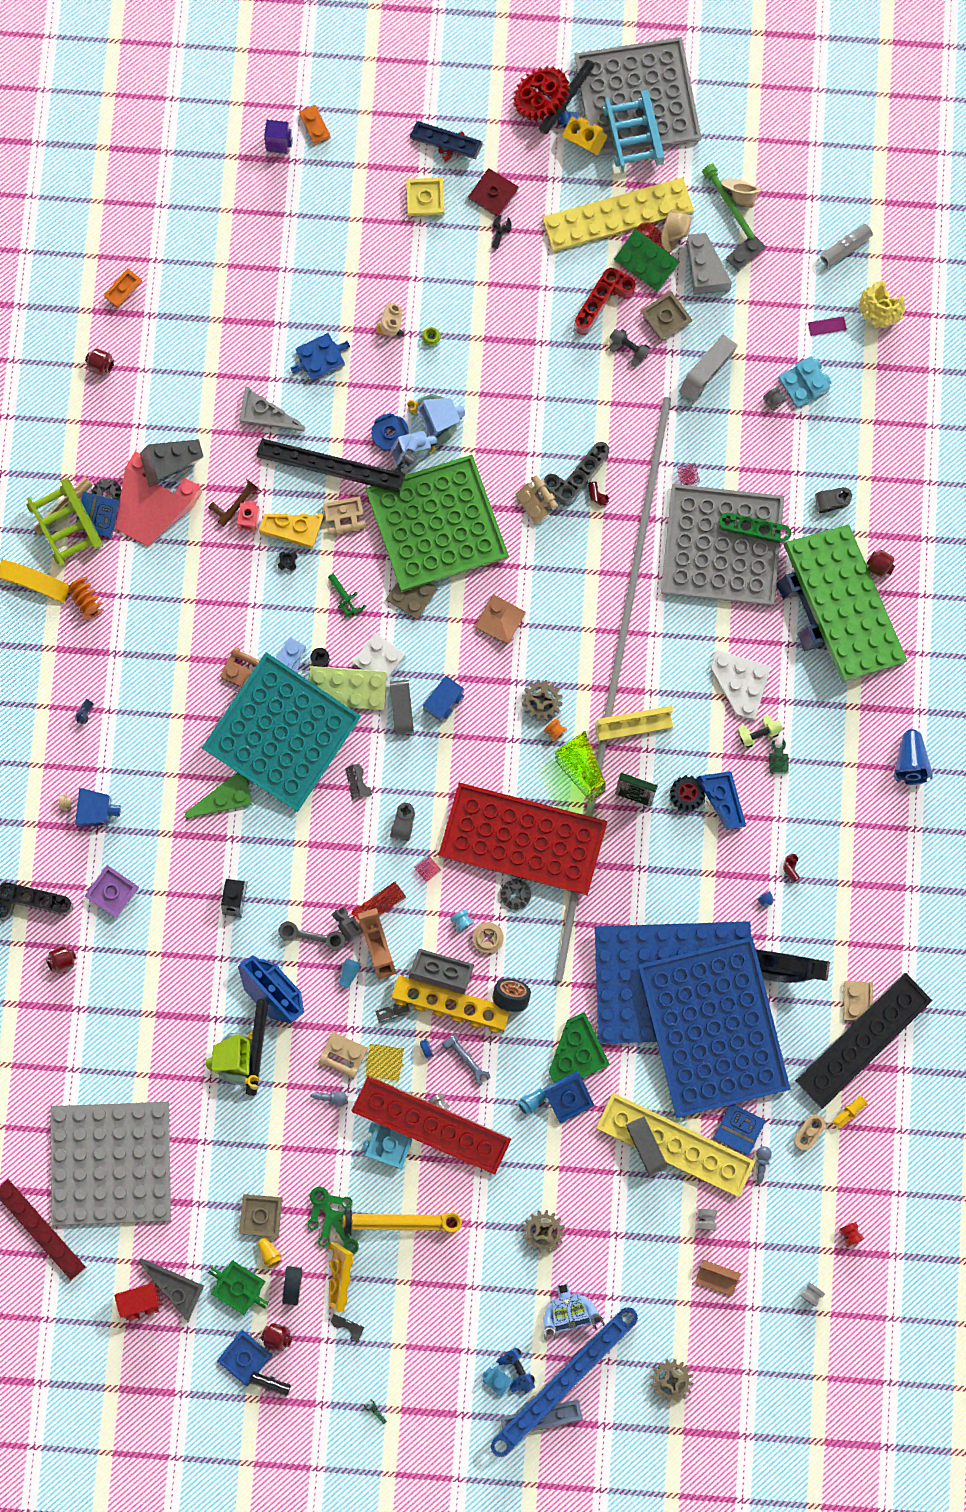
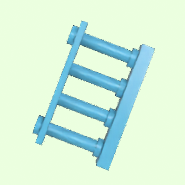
M641 91L638 101L613 106L610 105L609 98H605V105L602 106L604 117L607 116L616 152V156H614L615 166L619 167L620 173H624L626 163L646 159L655 160L656 166L664 165L665 156L649 91ZM636 108L643 109L644 115L641 118L616 123L614 121L613 113ZM639 125L647 126L648 132L644 135L624 139L618 138L617 130ZM642 142L651 143L652 149L650 151L627 156L622 155V146Z

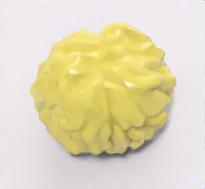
M885 281L874 282L872 287L868 286L866 290L862 291L859 310L868 323H871L876 328H887L888 325H896L898 321L904 318V295L902 294L898 298H890V294L886 290Z

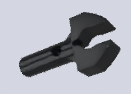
M502 215L494 219L493 227L497 231L491 245L493 249L499 248L503 233L511 231L512 223L509 217L507 218V223L502 227L500 224Z

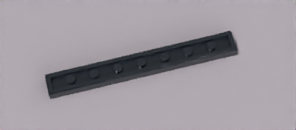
M263 438L256 453L258 458L400 493L405 480L404 473Z

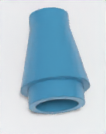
M346 958L345 962L342 963L339 985L350 988L351 983L361 969L359 968L361 963Z
M539 1088L537 1091L520 1098L518 1106L525 1115L533 1114L544 1099L547 1098L544 1090Z

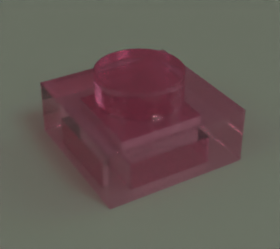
M696 463L677 467L681 485H691L700 482Z
M429 855L414 867L426 883L441 872L440 867Z

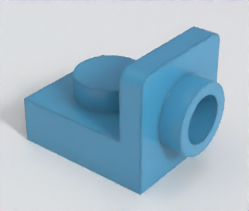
M489 1366L482 1375L485 1378L483 1382L501 1397L513 1382L510 1377L496 1366L493 1369Z

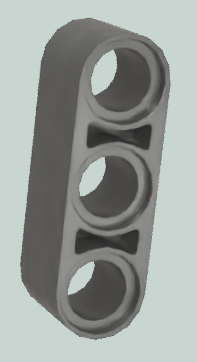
M409 680L390 681L395 735L414 734Z
M643 1116L626 1124L648 1175L651 1177L668 1169L645 1117Z

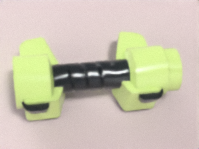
M769 715L764 716V728L753 733L744 725H741L738 732L743 746L750 748L754 745V740L766 735L769 739L779 736V733L783 731L781 722L779 720L773 721Z

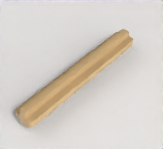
M84 478L74 487L79 498L83 492H86L92 486V483L89 479ZM65 496L45 517L69 506L68 503L71 501L68 496ZM54 521V522L48 524V525H47L48 529H49L56 521ZM38 523L34 527V531L41 536L44 532Z

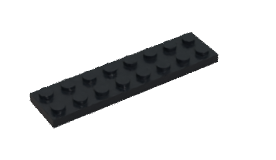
M906 972L903 973L794 1081L823 1109L933 1000Z

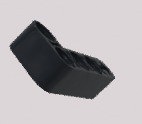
M8 882L0 885V908H7L6 914L0 916L1 921H7L11 918L15 904L62 916H67L73 911V903L66 896ZM7 888H11V895L8 897H4V890ZM28 892L31 894L28 901H22L24 893ZM49 897V903L42 906L40 904L41 899ZM55 901L57 904H64L65 902L68 907H64L62 910L59 905H55Z

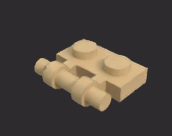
M535 475L531 478L534 486L531 482L526 483L515 496L533 522L540 524L552 513L548 506L553 510L558 507V504L555 501L554 495L550 494L545 487V482Z
M360 496L323 503L327 523H335V527L328 528L329 535L337 534L339 536L343 535L342 533L359 532V529L366 528L365 521L357 522V517L364 516ZM351 519L352 521L351 524L341 525L340 523L341 520Z

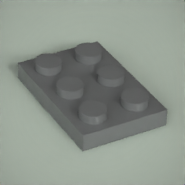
M419 948L409 973V979L465 995L475 964Z

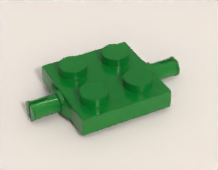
M233 1260L223 1272H220L213 1266L210 1268L216 1274L210 1270L208 1274L217 1279L216 1286L211 1295L244 1316L255 1303L264 1310L267 1306L264 1304L268 1305L269 1302L260 1297V1291L266 1283L265 1280Z

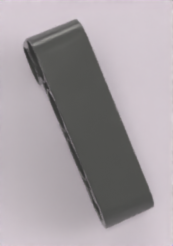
M597 442L566 481L556 474L545 476V487L550 494L554 495L558 503L563 506H570L574 503L607 461L609 446L605 442ZM604 451V454L601 453V454L598 456V459H596V457H597V452ZM592 464L594 468L588 470L585 468V465ZM575 478H580L583 480V482L581 484H576L573 482V480ZM553 481L557 485L552 488L547 483ZM568 492L572 496L566 499L563 498L562 494Z

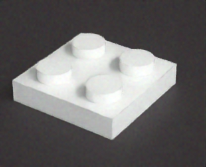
M375 632L352 663L362 670L387 671V681L406 654Z

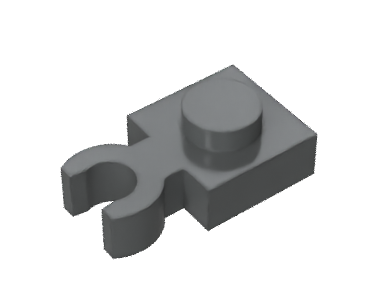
M344 906L332 913V917L340 923L337 927L348 942L363 934V930L356 919L348 916V911Z

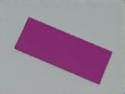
M844 316L808 322L811 336L847 330Z

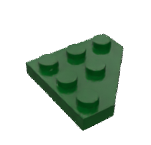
M585 1012L566 1021L548 1072L553 1083L576 1071L580 1073L581 1078H584L610 1066Z

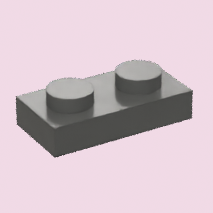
M756 236L751 240L747 238L726 257V260L740 272L766 246Z

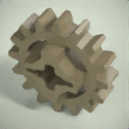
M537 680V685L531 682L530 689L525 687L524 691L526 694L522 695V699L526 701L522 702V706H527L524 712H530L531 719L537 716V721L541 717L547 721L548 716L553 719L554 712H560L558 707H561L563 702L558 700H561L563 696L558 694L559 688L554 689L553 682L548 685L547 680L543 684H541L540 680ZM538 689H541V690H540L539 692H537L536 694L533 693L534 691H536V690H538ZM547 691H550L554 697H550ZM541 697L545 698L543 704H540ZM530 703L535 705L537 711L531 707ZM548 707L551 708L549 711L543 712Z
M538 1210L537 1216L532 1213L530 1214L531 1221L525 1220L528 1227L522 1228V1230L527 1231L523 1238L529 1239L526 1245L532 1244L533 1251L539 1248V1253H542L543 1249L550 1253V1247L556 1250V1243L562 1244L563 1241L559 1238L560 1236H565V1233L561 1232V1229L565 1228V1226L559 1225L561 1218H554L556 1213H552L550 1216L548 1215V1210L544 1214H541L540 1210ZM546 1218L551 1220V1222L548 1224L542 1223L539 1219ZM532 1224H534L536 1232L531 1236L530 1229ZM541 1226L543 1228L552 1226L547 1231L548 1236L541 1235L536 1237L540 1232ZM556 1227L557 1236L554 1240L551 1234L552 1230ZM538 1240H545L548 1245H540L536 1242Z
M665 1359V1365L659 1362L660 1368H653L656 1375L650 1376L652 1380H655V1383L650 1385L651 1387H656L654 1394L660 1393V1400L667 1397L668 1403L671 1402L672 1398H674L676 1403L679 1402L678 1397L680 1396L686 1399L684 1393H691L688 1386L694 1385V1383L689 1382V1379L693 1377L692 1374L688 1375L687 1373L690 1368L684 1369V1362L682 1361L678 1365L676 1359H673L672 1363ZM673 1367H676L679 1370H681L683 1374H676L673 1370ZM665 1369L666 1375L663 1379L659 1380L660 1373ZM670 1374L673 1378H677V1382H674V1389L671 1384H667ZM685 1381L684 1388L678 1392L680 1383ZM665 1386L670 1389L671 1395L665 1393L660 1387Z

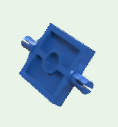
M328 332L295 348L300 363L290 367L293 374L304 370L309 375L311 381H314L345 366L341 351L350 348V344L346 340L337 345Z

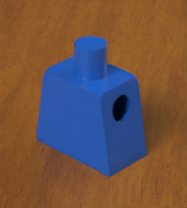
M79 788L75 824L80 828L109 825L110 816L120 817L122 807L121 805H112L110 795Z

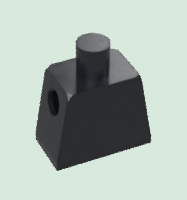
M226 878L221 901L222 915L242 918L248 881Z

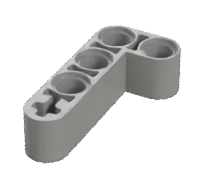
M723 334L688 373L679 393L695 403L703 393L706 385L730 359L739 345Z

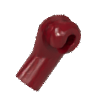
M596 481L588 483L590 499L599 506H605L609 502V496L598 492Z

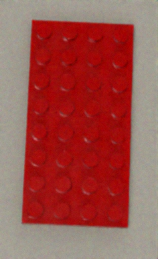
M459 782L438 856L588 896L608 821Z

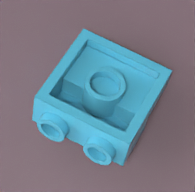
M812 356L795 364L794 368L778 376L779 381L797 409L829 392L831 387L829 376L827 374L823 375L820 370L822 368L821 363L818 359H813Z
M372 1121L368 1130L371 1136L369 1141L365 1140L362 1146L363 1156L403 1169L413 1139Z

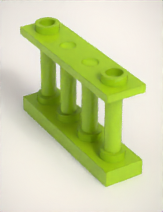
M69 478L60 481L62 484L60 489L35 502L32 497L26 498L28 501L26 506L29 512L35 514L54 551L52 556L56 564H60L63 567L67 565L64 560L65 558L89 546H94L95 549L104 546ZM63 495L68 496L71 501L68 503L69 506L45 518L42 517L38 508ZM72 512L73 514L77 513L79 517L77 523L51 535L47 527L48 524ZM80 529L86 530L88 534L86 540L60 552L56 544L57 541Z

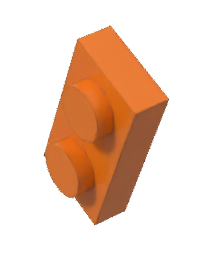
M316 105L299 111V116L314 146L331 139V135Z
M127 268L103 296L116 308H119L142 283V279Z

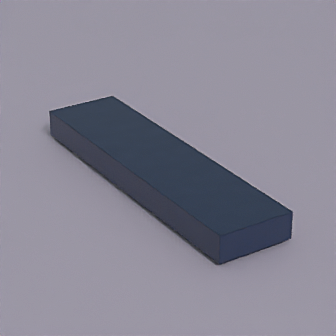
M416 121L409 136L412 140L475 160L483 145L481 140L420 121Z

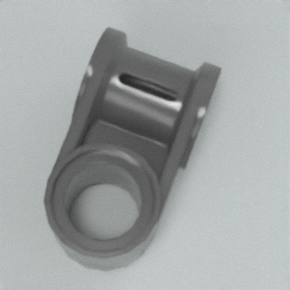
M846 487L824 490L814 494L819 513L846 508L852 499V492ZM840 495L847 497L846 501H843V499L840 498Z
M404 802L398 806L390 837L405 841L410 840L415 817L414 808L410 803ZM408 808L411 814H407L404 817L401 811H405Z

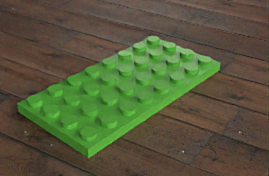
M849 524L787 541L783 544L841 682L895 667L908 661Z

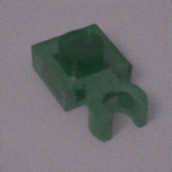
M775 740L771 743V749L774 753H769V774L789 773L788 753H783L786 747L785 740H782V747L780 748L775 746Z

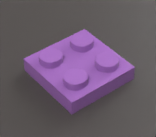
M107 865L85 894V898L117 919L137 892L139 886Z

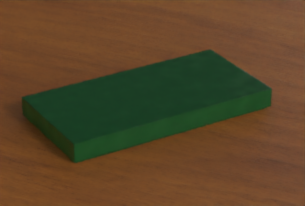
M621 772L615 794L650 807L652 806L658 785Z

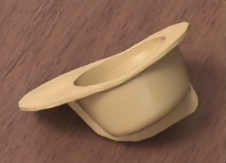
M728 178L721 182L725 188L731 190L733 201L739 206L747 208L754 207L758 193L763 190L761 187L753 186L738 179Z
M675 209L669 211L661 235L664 250L672 252L677 246L678 241L689 235L690 215L678 213Z

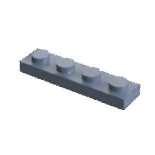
M579 1399L557 1404L531 1432L583 1421ZM518 1413L500 1417L502 1428L504 1429Z

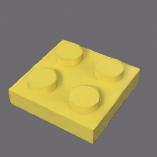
M443 178L406 179L408 216L445 215Z

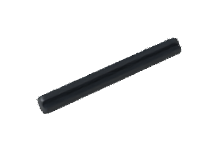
M587 59L568 85L570 90L567 91L569 96L564 97L566 102H561L562 108H556V114L551 112L550 118L547 116L539 127L540 133L544 135L549 133L595 67L593 61Z
M258 999L256 1004L249 1075L247 1078L252 1075L259 1078L268 1010V1000ZM259 1081L251 1082L252 1085L258 1086ZM247 1084L246 1094L256 1096L258 1089L253 1090Z

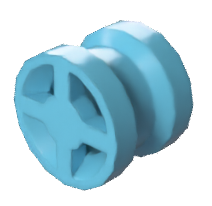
M467 909L458 912L450 918L451 922L455 923L457 932H461L474 924V921L468 916Z

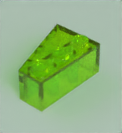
M583 731L555 751V762L590 803L606 792L605 780L587 738L586 731Z

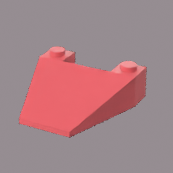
M135 451L125 467L115 529L149 547L193 509L202 494L201 486L184 477L175 493L159 484L149 488L140 453Z

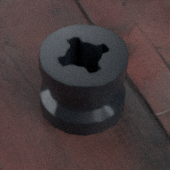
M316 648L312 651L310 658L313 666L327 667L329 665L330 657L326 649Z

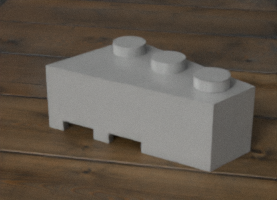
M707 233L688 235L686 245L693 294L730 291L732 282Z

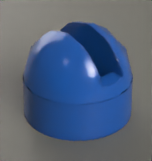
M770 891L757 897L759 904L763 907H768L774 902Z

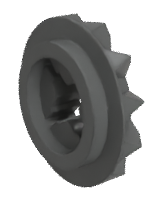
M110 478L100 479L94 484L91 491L92 494L103 496L101 488L105 490L110 488L112 496L105 495V497L120 500L122 490L116 480Z
M512 879L503 885L500 893L501 900L509 909H522L531 900V889L521 879ZM511 889H514L515 891L522 889L519 893L520 898L522 900L518 899L517 897L512 898L510 900L513 894L511 892Z

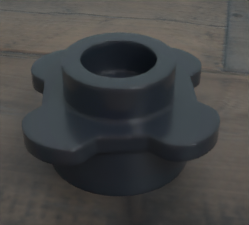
M281 552L279 554L280 563L278 568L280 570L290 569L294 571L297 567L295 564L298 558L297 554L294 552Z

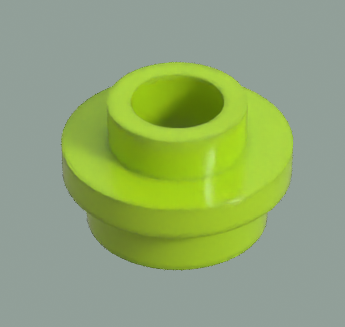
M434 327L425 329L422 333L423 342L429 346L438 344L441 339L439 330ZM434 335L435 338L431 340L428 336Z

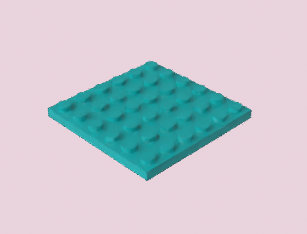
M265 652L201 748L298 812L361 716Z

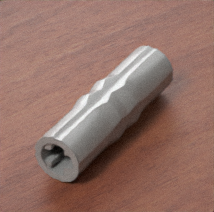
M864 223L850 234L844 236L843 239L837 241L835 245L820 255L822 262L827 267H830L843 257L849 255L850 252L856 250L858 246L873 236L871 228Z

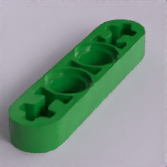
M723 513L718 521V525L723 531L780 544L789 541L792 534L791 529L786 525L733 513ZM726 518H729V521L732 523H735L736 520H739L737 524V529L734 528L735 524L729 523L728 526H725V522L723 521H725ZM744 521L749 522L751 529L747 531L742 530L740 524ZM767 526L769 533L763 535L759 532V528ZM773 528H776L775 532L781 533V531L784 530L785 534L788 536L780 538V534L775 533L774 537H772L771 534L773 532Z

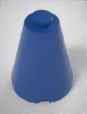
M909 729L902 735L894 770V779L899 783L900 780H904L905 784L908 785L923 784L927 782V778H933V772L922 734L915 729Z

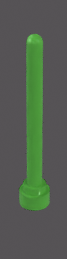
M714 163L707 165L702 169L704 177L713 182L747 238L750 240L754 239V233L725 187L721 184L718 178V169Z

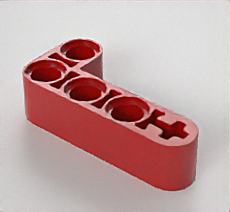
M607 268L577 314L574 325L575 331L580 335L588 334L613 293L625 299L631 298L635 293V280L616 268ZM613 276L615 280L609 281L607 277ZM629 285L631 289L625 290L623 286ZM599 291H603L606 293V295L599 296L597 293ZM594 306L597 308V310L590 311L588 310V307Z

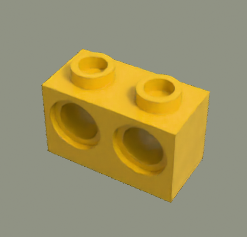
M571 117L562 137L598 155L608 135L602 132L603 128L596 124H593V126L588 125L589 121L582 117H579V119Z

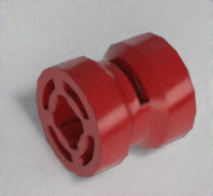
M856 1221L838 1229L845 1238L844 1243L846 1247L864 1240L863 1235L858 1232L859 1226Z

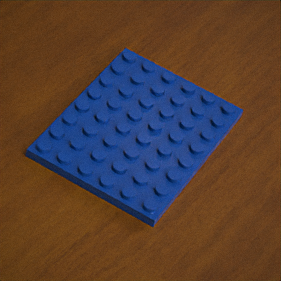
M751 921L594 926L599 1043L657 1042L638 967L639 964L751 937Z
M753 937L638 965L676 1118L791 1090Z

